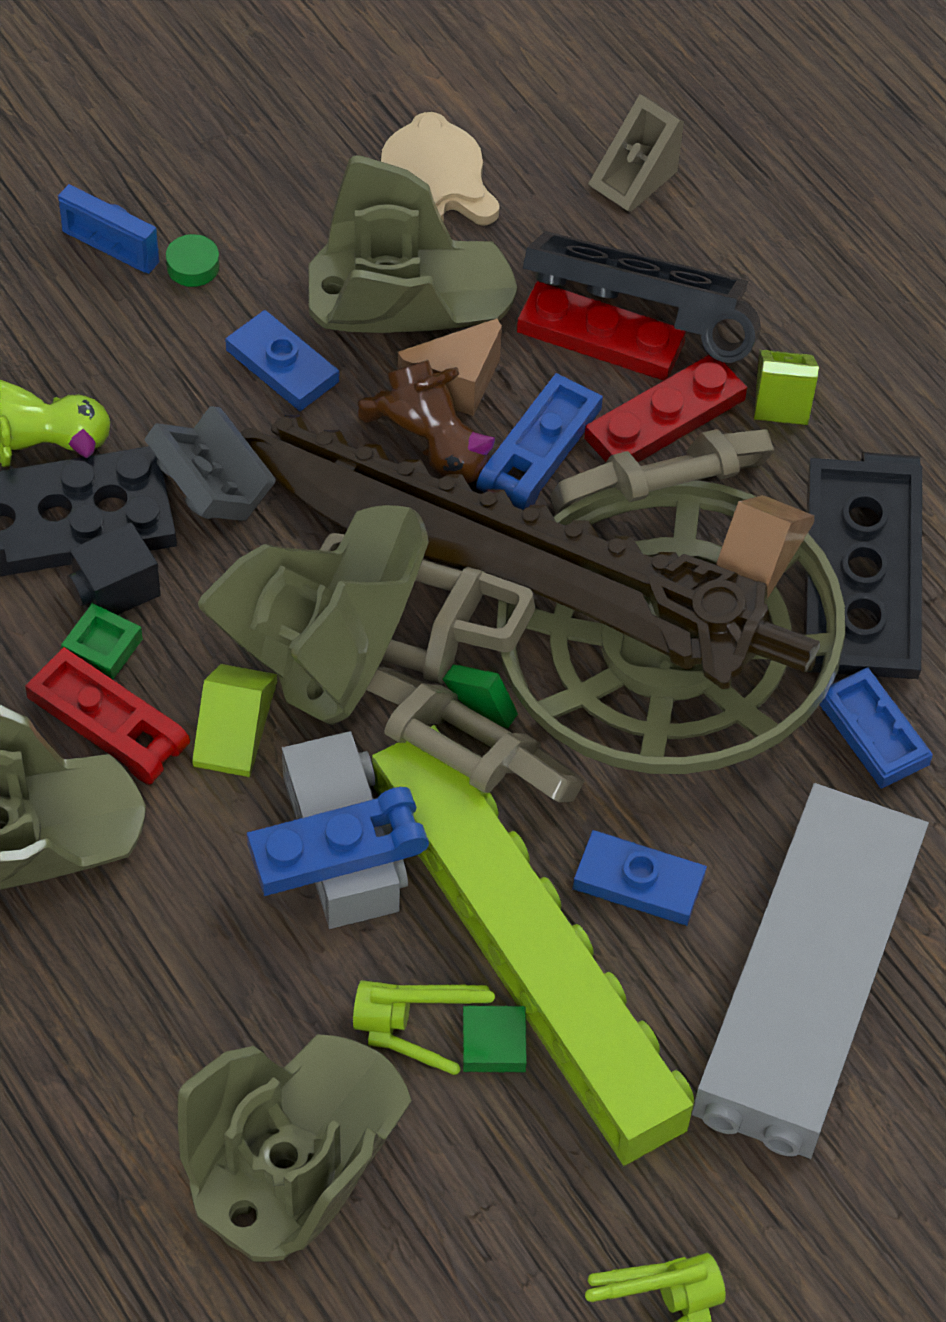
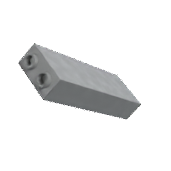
M817 783L813 784L699 1084L692 1111L693 1116L703 1119L707 1126L725 1134L739 1132L763 1141L768 1149L780 1155H801L809 1159L812 1158L929 822Z

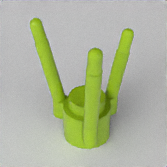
M361 980L355 998L353 1027L354 1030L369 1032L368 1046L389 1048L431 1067L457 1075L461 1070L458 1063L392 1035L394 1029H406L410 1003H491L495 999V994L490 991L487 985H395Z
M709 1253L688 1259L681 1257L660 1264L592 1273L588 1276L587 1281L589 1285L601 1287L591 1288L585 1292L587 1301L596 1302L660 1289L668 1310L672 1313L681 1310L683 1313V1317L675 1322H711L709 1308L723 1304L726 1297L720 1269L715 1259Z

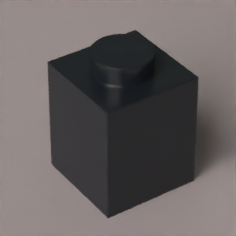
M132 522L70 549L73 573L67 575V582L74 599L80 607L86 604L90 607L93 603L119 615L161 596L158 563Z

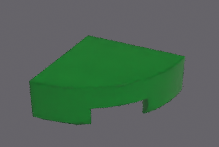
M453 664L442 678L449 690L458 695L460 702L499 726L508 729L517 717L516 707L498 673Z

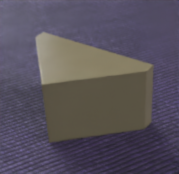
M639 94L588 185L625 210L632 212L678 171L684 121L646 96Z

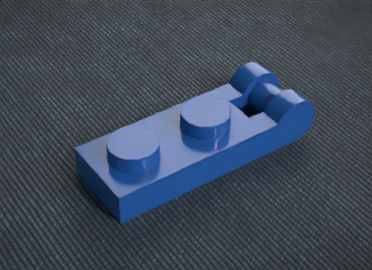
M555 373L486 463L478 477L476 488L484 493L487 492V489L504 490L513 506L522 510L528 508L529 505H534L542 488L584 434L585 426L591 423L601 411L603 396ZM512 467L525 472L520 480L508 475Z
M407 787L392 788L382 793L377 799L247 832V845L263 895L279 893L410 858L425 851L429 846V841L423 825L416 823L413 817L417 807L410 789ZM391 824L393 831L390 834L380 837L376 836L374 828Z

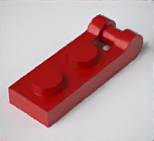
M65 647L25 685L29 700L126 765L129 771L145 784H152L163 773L164 767L162 764L170 756H179L190 744L188 734L179 724ZM143 731L153 738L146 748L135 741Z

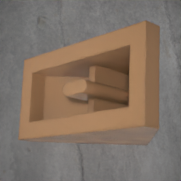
M496 318L399 351L398 369L425 360H429L433 374L440 373L448 368L457 367L459 375L454 380L448 382L446 386L451 393L455 410L474 416L500 361L502 325Z
M764 495L738 501L716 566L733 571L746 578L766 583L768 599L812 527L814 515Z

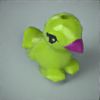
M0 380V463L3 467L10 466L12 459L11 450L25 449L40 443H55L88 458L95 449L104 444L109 436V415L105 408L95 399L80 394L67 395L61 399L54 397L53 403L47 404L31 392L12 383Z

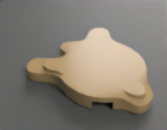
M424 112L415 116L410 124L396 131L386 141L382 149L381 162L407 169L430 186L434 202L442 220H444V214L448 210H456L474 223L482 226L489 225L498 219L499 203L487 191L482 182L483 159L481 148L476 140L466 131L449 123L441 114Z

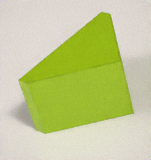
M759 350L754 420L808 425L819 366L813 355Z
M220 664L204 680L192 760L193 767L251 777L277 684V674Z

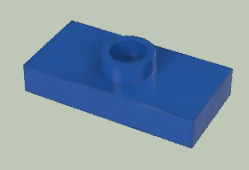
M70 184L58 195L62 231L144 273L150 274L159 263V252L155 226L129 214L125 209L116 204H108Z
M263 310L225 338L226 351L298 411H302L339 383V370L266 310Z
M868 667L830 686L825 698L819 705L881 789L930 765L933 756L932 752Z
M592 830L574 877L573 890L688 926L705 878L707 866Z

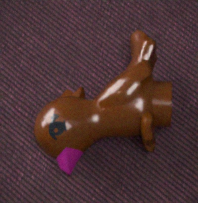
M429 360L387 373L392 391H380L373 398L364 397L358 401V418L360 420L370 423L382 416H387L405 430L424 437L428 441V447L423 450V454L429 457V465L432 466L435 473L441 478L445 477L446 474H462L468 484L478 480L482 469L490 459L489 451L494 446L495 437L477 433L463 424L456 416L452 396L446 384L459 375L457 367L448 368L433 374Z

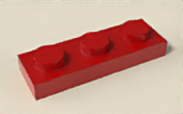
M539 281L536 282L517 321V333L662 381L669 378L685 344L686 331L676 329L674 325Z
M708 355L585 426L584 439L605 462L611 455L626 451L637 462H640L745 401L747 386L724 362L715 360Z

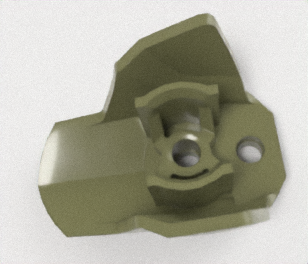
M360 155L352 156L348 161L331 219L328 243L309 263V315L324 329L369 333L441 330L476 326L496 318L500 321L511 309L515 301L517 284L508 261L494 242L452 240L436 207L430 186L407 169Z
M383 505L356 511L339 547L335 551L283 548L263 544L240 557L200 597L198 606L231 639L262 664L277 673L287 703L323 722L333 725L350 716L383 659L406 606L429 543L425 524L421 516L412 508Z
M0 705V890L52 879L129 857L142 834L146 805L139 789L123 766L110 754L63 759L40 735L28 717Z
M317 1034L285 1067H281L271 1061L261 1050L253 1045L226 1051L188 1079L178 1093L180 1160L190 1180L191 1196L198 1221L219 1235L228 1246L239 1250L252 1261H281L291 1253L304 1249L338 1214L362 1173L411 1104L412 1100L400 1073L380 1052L354 1040L331 1035ZM252 1207L256 1210V1221L251 1226L238 1227L232 1223L237 1216L249 1214L252 1211Z

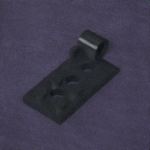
M548 231L542 233L526 249L523 269L535 271V278L541 282L553 285H566L567 280L587 284V292L597 296L618 298L620 292L679 307L674 328L700 334L706 352L720 362L732 363L743 359L752 350L759 337L761 329L760 318L751 305L741 301L747 289V280ZM724 319L736 320L742 325L745 338L737 343L725 341L718 333V322Z
M147 446L93 455L88 458L81 457L0 471V516L9 517L14 520V523L9 528L0 530V577L71 565L70 549L131 522L150 551L176 547V533L163 473L157 464L158 458L151 448ZM107 498H119L126 503L121 509L113 512L103 511L97 507L101 501ZM53 507H62L70 511L66 518L59 521H49L41 517L46 510Z
M863 452L860 461L810 458L807 513L814 515V523L808 533L824 551L838 578L845 605V641L837 674L853 675L868 667L876 677L918 679L921 672L922 465L920 457L916 455ZM856 507L870 508L877 514L879 522L870 527L860 526L851 519L849 512ZM856 557L869 558L877 565L879 573L869 578L859 577L850 570L848 562ZM805 570L804 635L826 633V617L821 598L809 573ZM856 608L868 609L877 617L878 625L871 629H859L851 624L847 613ZM824 655L815 656L816 662L812 670H807V672L820 673Z

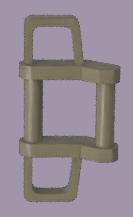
M718 429L700 433L687 449V455L640 466L628 451L611 455L605 464L560 481L550 494V498L556 515L570 505L594 493L613 487L621 490V493L629 502L646 499L651 491L715 475L720 480L736 476L740 469L757 467L764 464L774 453V448L769 432L765 429L722 434Z
M339 533L330 534L320 550L335 551L339 547L344 535ZM422 560L415 581L451 592L434 621L427 650L391 639L382 661L422 672L424 679L444 684L445 682L442 678L454 663L458 642L500 652H511L514 650L535 611L533 593L527 587L487 574L485 571L466 567L461 571ZM483 594L516 605L504 627L497 629L469 622Z
M378 667L366 689L399 705L386 724L385 735L399 743L408 741L469 777V784L484 793H490L504 778L506 773H516L557 802H574L585 782L581 776L543 750L539 741L525 733H512L458 702V695L442 685H430L395 669ZM446 721L488 745L491 749L483 757H480L425 724H443Z

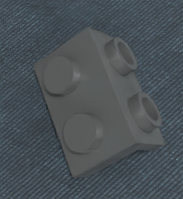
M210 406L194 428L156 423L144 439L157 456V464L160 469L174 479L186 495L185 501L189 508L201 517L246 521L275 483L272 473L220 407Z

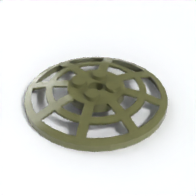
M695 480L651 491L646 499L629 502L621 493V490L613 487L594 493L570 505L554 516V519L557 523L565 526L572 523V520H589L591 525L603 519L628 511L653 507H677L674 536L635 541L642 554L653 557L659 555L658 552H676L678 557L686 554L716 565L722 546L696 539L700 509L715 511L733 517L738 501L756 496L726 485ZM807 533L785 571L796 561H799L809 573L820 595L826 617V633L804 636L820 641V649L816 656L824 655L821 671L807 698L798 709L779 724L757 708L764 704L778 687L787 669L786 665L771 660L761 681L750 694L743 698L731 686L729 689H721L704 676L702 664L693 665V668L685 670L672 663L668 655L609 626L572 618L575 610L559 603L556 604L554 614L535 608L525 629L550 635L553 664L566 690L537 701L530 691L519 666L516 647L511 652H500L503 669L514 694L530 716L555 739L586 757L613 767L649 774H689L720 769L753 758L782 742L807 721L825 698L839 669L845 641V605L838 578L824 551ZM775 586L767 599L771 623L791 630L787 606ZM644 595L651 613L656 616L650 598ZM501 600L498 601L497 629L507 624L516 605ZM568 640L602 646L604 660L608 669L582 682L571 663ZM756 655L753 659H767V658H764V657H762V656ZM625 686L639 695L650 698L647 721L621 714L598 699ZM705 694L723 710L718 715L699 721L670 724L673 703L676 700L690 699ZM583 707L590 715L613 728L632 735L643 736L640 755L618 751L588 740L562 725L555 718ZM735 723H738L756 737L746 743L714 753L687 757H664L668 739L704 736L726 729Z

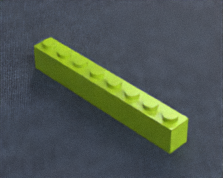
M435 725L431 726L432 729L439 732ZM408 741L405 743L398 742L373 754L374 789L379 796L385 791L396 787H407L410 789L417 807L413 817L416 823L423 825L429 841L428 848L418 854V856L518 1006H526L527 1021L622 1165L625 1166L687 1132L694 1104V1095L687 1080L679 1071L674 1070L671 1072L659 1055L660 1046L654 1032L645 1021L637 1022L626 1007L627 1000L620 982L611 972L603 973L593 958V947L583 928L578 924L571 926L560 910L561 901L553 884L546 877L539 879L530 866L529 853L521 837L515 831L508 833L498 819V808L491 793H484L470 785L469 777Z

